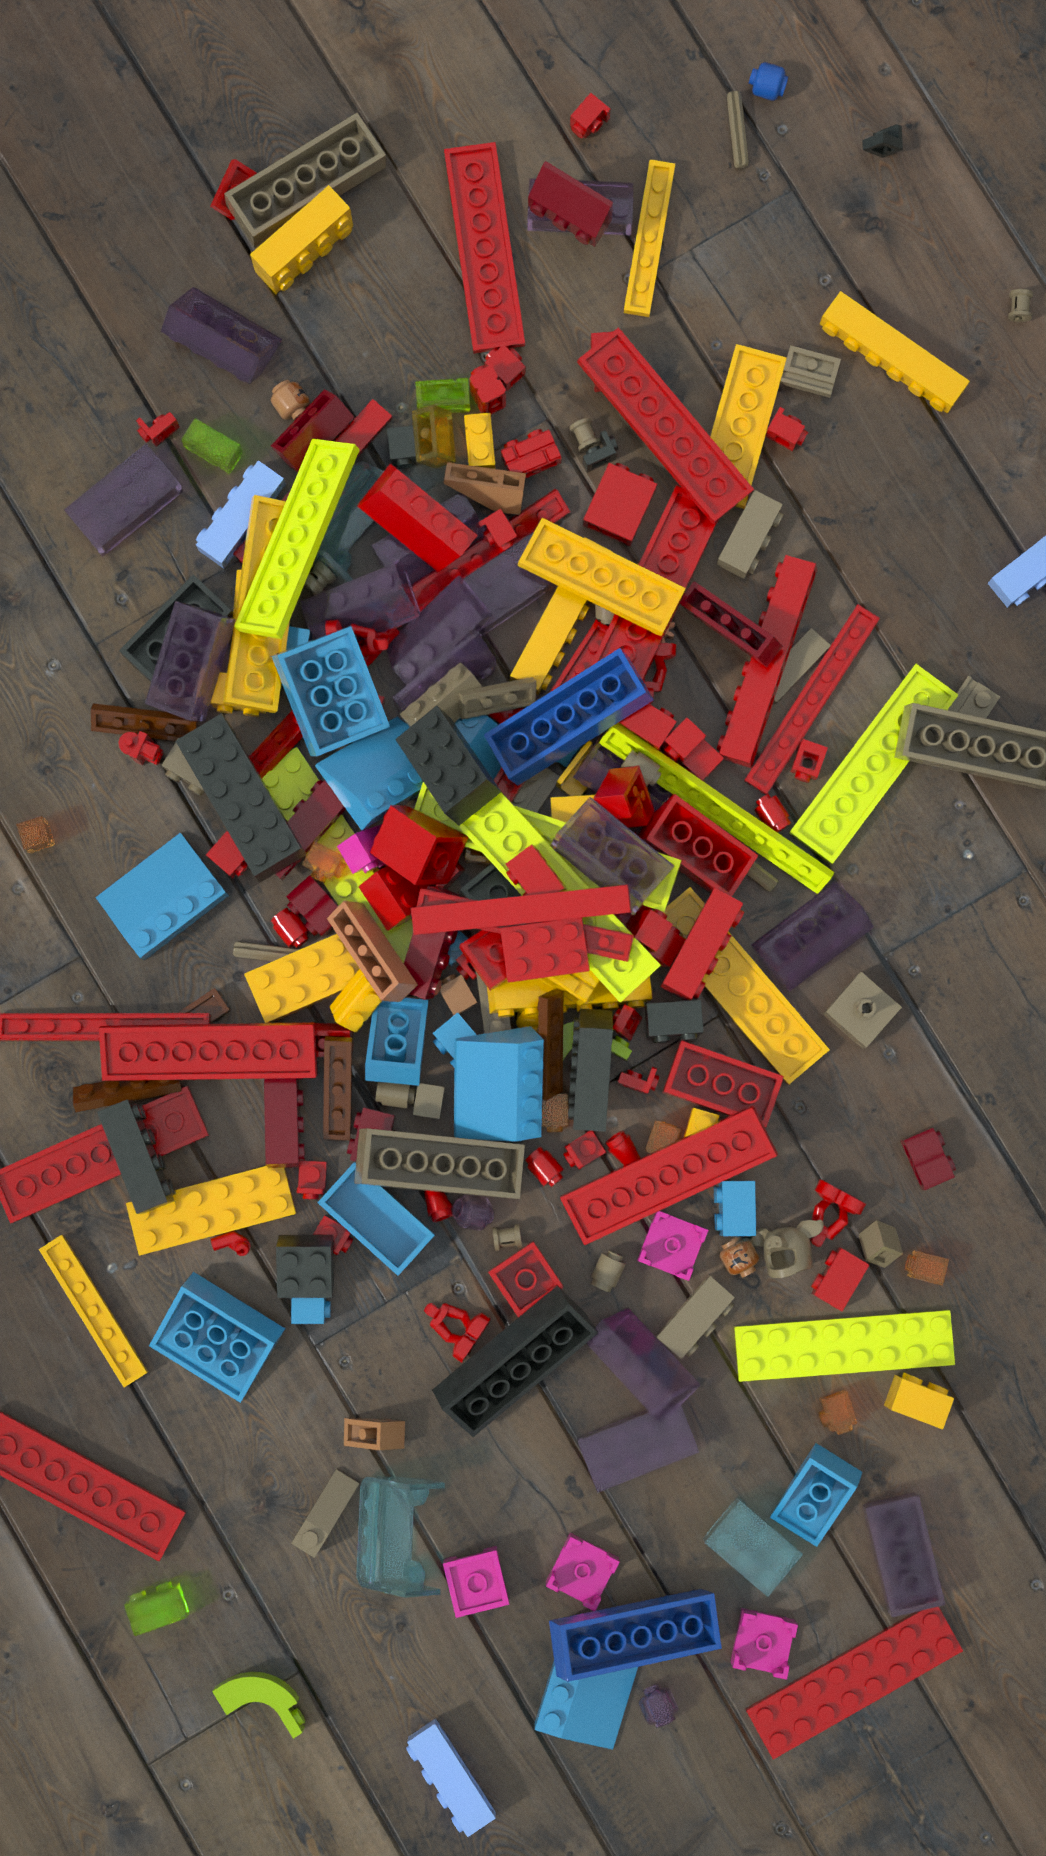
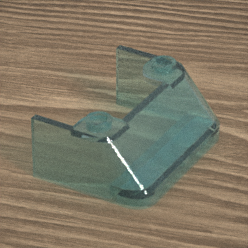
M364 461L352 467L315 557L333 574L348 583L352 581V578L346 572L351 564V554L348 550L374 522L357 505L384 472Z
M382 1476L365 1477L362 1480L360 1486L356 1575L359 1584L363 1588L404 1598L441 1595V1589L424 1585L425 1571L418 1561L412 1560L414 1506H421L426 1502L429 1494L428 1489L445 1488L444 1482L422 1478Z

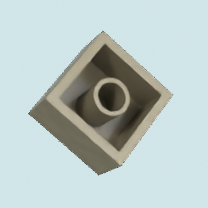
M860 972L823 1012V1015L864 1049L869 1046L902 1007L865 974Z

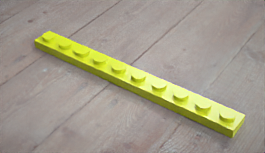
M617 723L610 727L601 738L599 744L623 760L633 750L636 753L641 752L660 765L658 771L662 774L657 780V784L670 793L676 794L712 822L818 894L832 878L834 871L621 724Z

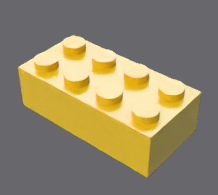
M328 185L250 254L255 272L275 294L281 290H287L293 284V279L296 276L309 271L313 266V262L319 256L324 257L327 255L337 240H343L351 233L353 221L350 207Z
M335 934L249 971L244 975L265 1023H272L341 993L360 968L339 936Z

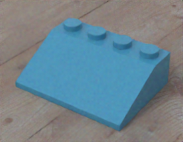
M351 626L271 656L310 756L322 755L390 727Z
M398 716L388 721L390 727L354 741L315 765L362 831L384 818L390 805H405L417 798L421 790L422 779L395 740L410 728Z
M179 833L96 896V899L139 958L146 960L229 895L184 836Z
M531 1026L455 1038V1138L522 1141L541 1137L544 1040Z
M193 1272L181 1286L149 1346L241 1403L285 1328Z
M553 1662L535 1720V1730L561 1739L613 1750L638 1667L567 1682L556 1676L555 1663Z

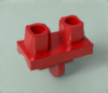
M141 731L138 735L134 732H126L119 739L120 750L142 766L145 761L158 766L164 753L159 745L153 743L154 741L148 734Z

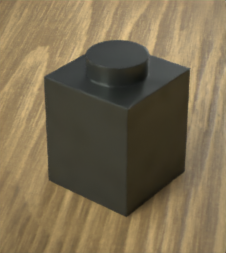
M413 425L387 428L391 465L404 469L412 467L414 463H418Z

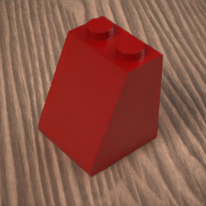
M390 805L389 810L384 815V821L379 833L374 838V844L370 853L414 885L448 884L469 837L407 805Z

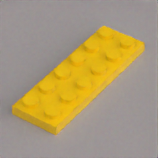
M736 344L710 437L748 483L752 485L787 358ZM748 496L735 507L745 509Z
M544 518L539 522L518 562L519 567L659 636H662L686 589Z
M267 1166L175 1190L176 1194L173 1195L174 1202L143 1214H136L132 1202L126 1203L139 1256L297 1214L285 1168H268Z

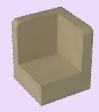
M420 1083L417 1086L413 1115L440 1119L444 1087Z
M876 1220L859 1234L865 1260L885 1268L903 1254L896 1228Z

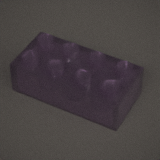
M146 443L65 508L64 511L103 557L181 494L183 489L178 480Z
M534 532L445 591L446 598L475 640L557 586L518 566V562Z
M678 1398L577 1438L597 1493L699 1453Z
M912 1492L862 1504L889 1615L896 1617L945 1605L919 1495Z

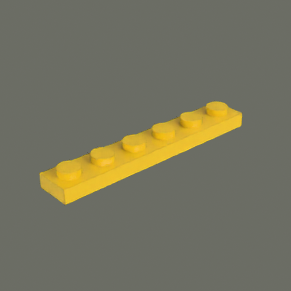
M656 160L649 161L624 306V313L644 317H649L675 163Z
M60 1235L39 1249L40 1253L122 1386L126 1387L148 1373L65 1236Z

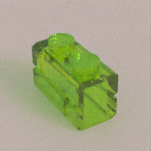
M460 378L456 381L453 379L415 381L418 415L470 412L468 378Z
M196 418L192 421L181 440L187 450L211 464L219 466L220 469L229 474L243 453L240 444Z
M171 1581L155 1586L156 1591L146 1595L145 1590L129 1596L130 1601H127L124 1606L134 1636L166 1626L189 1616V1610L179 1583L172 1585Z

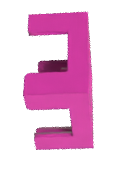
M658 1211L654 1214L637 1261L689 1281L694 1269L693 1265L701 1244L705 1241L708 1230Z
M569 1533L546 1580V1587L555 1592L560 1590L581 1601L583 1606L596 1611L601 1601V1594L611 1574H614L620 1562L619 1557Z
M497 1546L486 1548L481 1553L461 1558L453 1556L444 1559L443 1566L456 1618L509 1605V1595L504 1583Z
M741 1608L730 1661L732 1667L744 1671L747 1668L772 1673L773 1677L787 1680L789 1672L788 1657L792 1638L796 1637L798 1628L795 1619Z

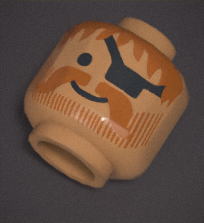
M285 380L276 385L272 390L271 403L282 419H293L295 421L310 404L309 397L298 382Z
M737 1236L722 1245L723 1250L719 1256L730 1275L740 1274L743 1278L756 1271L754 1265L758 1263L760 1257L750 1239H742L741 1236Z

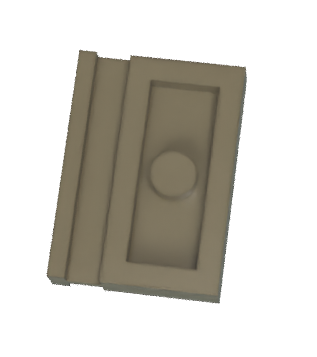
M790 345L780 384L830 398L841 359Z
M967 676L956 692L958 697L949 707L948 711L986 719L1000 696L981 683H977L972 677Z
M545 768L526 780L512 804L538 813L556 787V782L560 776L549 768Z

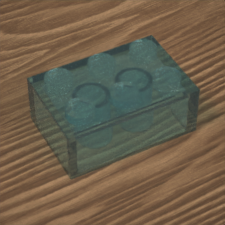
M736 1497L703 1537L705 1544L767 1597H769L803 1555L795 1545L739 1497Z

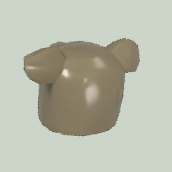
M805 1220L797 1227H783L772 1231L768 1228L756 1230V1236H751L750 1240L753 1246H764V1258L768 1275L772 1278H786L813 1268L810 1238L822 1232L824 1222L822 1220Z

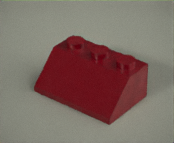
M547 161L544 162L528 196L530 210L538 217L543 218L545 216L552 220L553 225L559 230H568L573 233L575 238L582 244H591L595 247L612 222L613 202Z

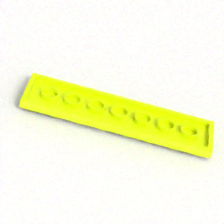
M318 439L311 440L234 625L239 632L282 639L360 449L355 444Z
M915 664L789 834L832 865L909 762L894 758L904 706L916 703L948 710L958 697V694Z
M950 1310L734 1326L739 1382L955 1365Z

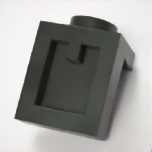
M895 124L873 133V136L862 140L863 150L882 158L903 150L902 126Z
M606 430L600 432V440L603 447L595 446L586 451V455L583 456V465L587 473L616 460L618 445L613 435L608 436Z

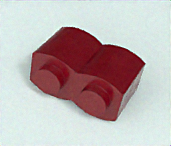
M309 875L286 896L290 901L287 906L295 915L299 916L302 914L307 922L304 925L314 936L319 933L322 937H325L333 929L327 918L338 906Z
M927 1128L900 1140L922 1190H927L955 1178L953 1171L956 1170L951 1156L944 1154L942 1146L945 1145V1141L939 1130L935 1132L934 1128Z

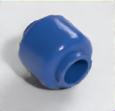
M763 62L758 69L753 68L748 84L753 85L752 92L755 96L775 101L778 96L783 97L789 76L785 75L786 72L783 67Z

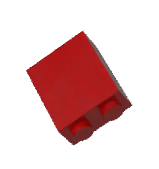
M609 463L583 519V526L631 547L656 492L657 483H654V479L646 474L640 473L638 476L629 472L630 469L623 464L616 463L613 465Z

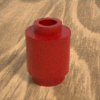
M767 794L755 802L758 807L754 811L760 820L777 833L791 824L789 820L790 815L776 795L771 797Z
M288 908L283 909L272 918L273 929L289 948L292 946L299 948L309 939L307 934L310 931L300 918L293 912H290Z
M539 1147L525 1159V1162L528 1164L527 1168L543 1187L548 1184L550 1187H553L563 1178L561 1172L564 1170L563 1167L548 1150L544 1151L542 1147Z

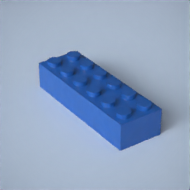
M619 648L485 733L484 736L508 779L518 786L654 699L628 655Z
M703 1589L549 1620L556 1676L567 1682L722 1649L714 1593Z

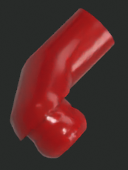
M235 1231L210 1238L214 1251L229 1247L237 1252L239 1256H245L250 1251L251 1245L248 1239Z

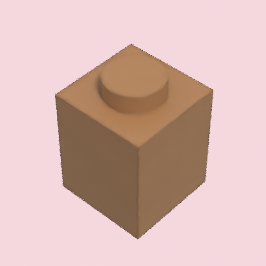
M452 974L442 980L440 993L453 1016L457 1012L460 1015L478 1004L462 975L456 977L455 974Z

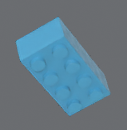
M354 1162L318 1201V1204L399 1276L436 1234L383 1186L354 1184L356 1162Z

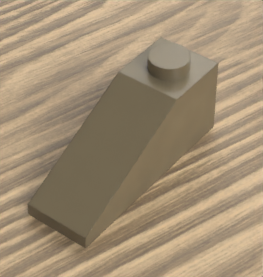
M336 1469L291 1544L315 1558L358 1487L359 1482Z

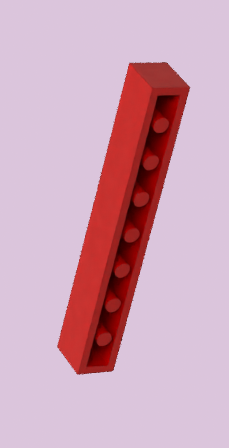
M785 555L783 563L779 562L777 565L775 577L778 579L775 587L771 586L769 589L767 602L770 603L767 612L762 611L758 626L773 635L783 647L768 667H765L752 657L750 661L746 660L742 670V676H745L742 686H737L733 700L737 701L734 711L729 710L725 725L728 726L725 736H720L717 750L720 751L719 754L725 761L749 768L753 766L774 698L817 574L816 563Z

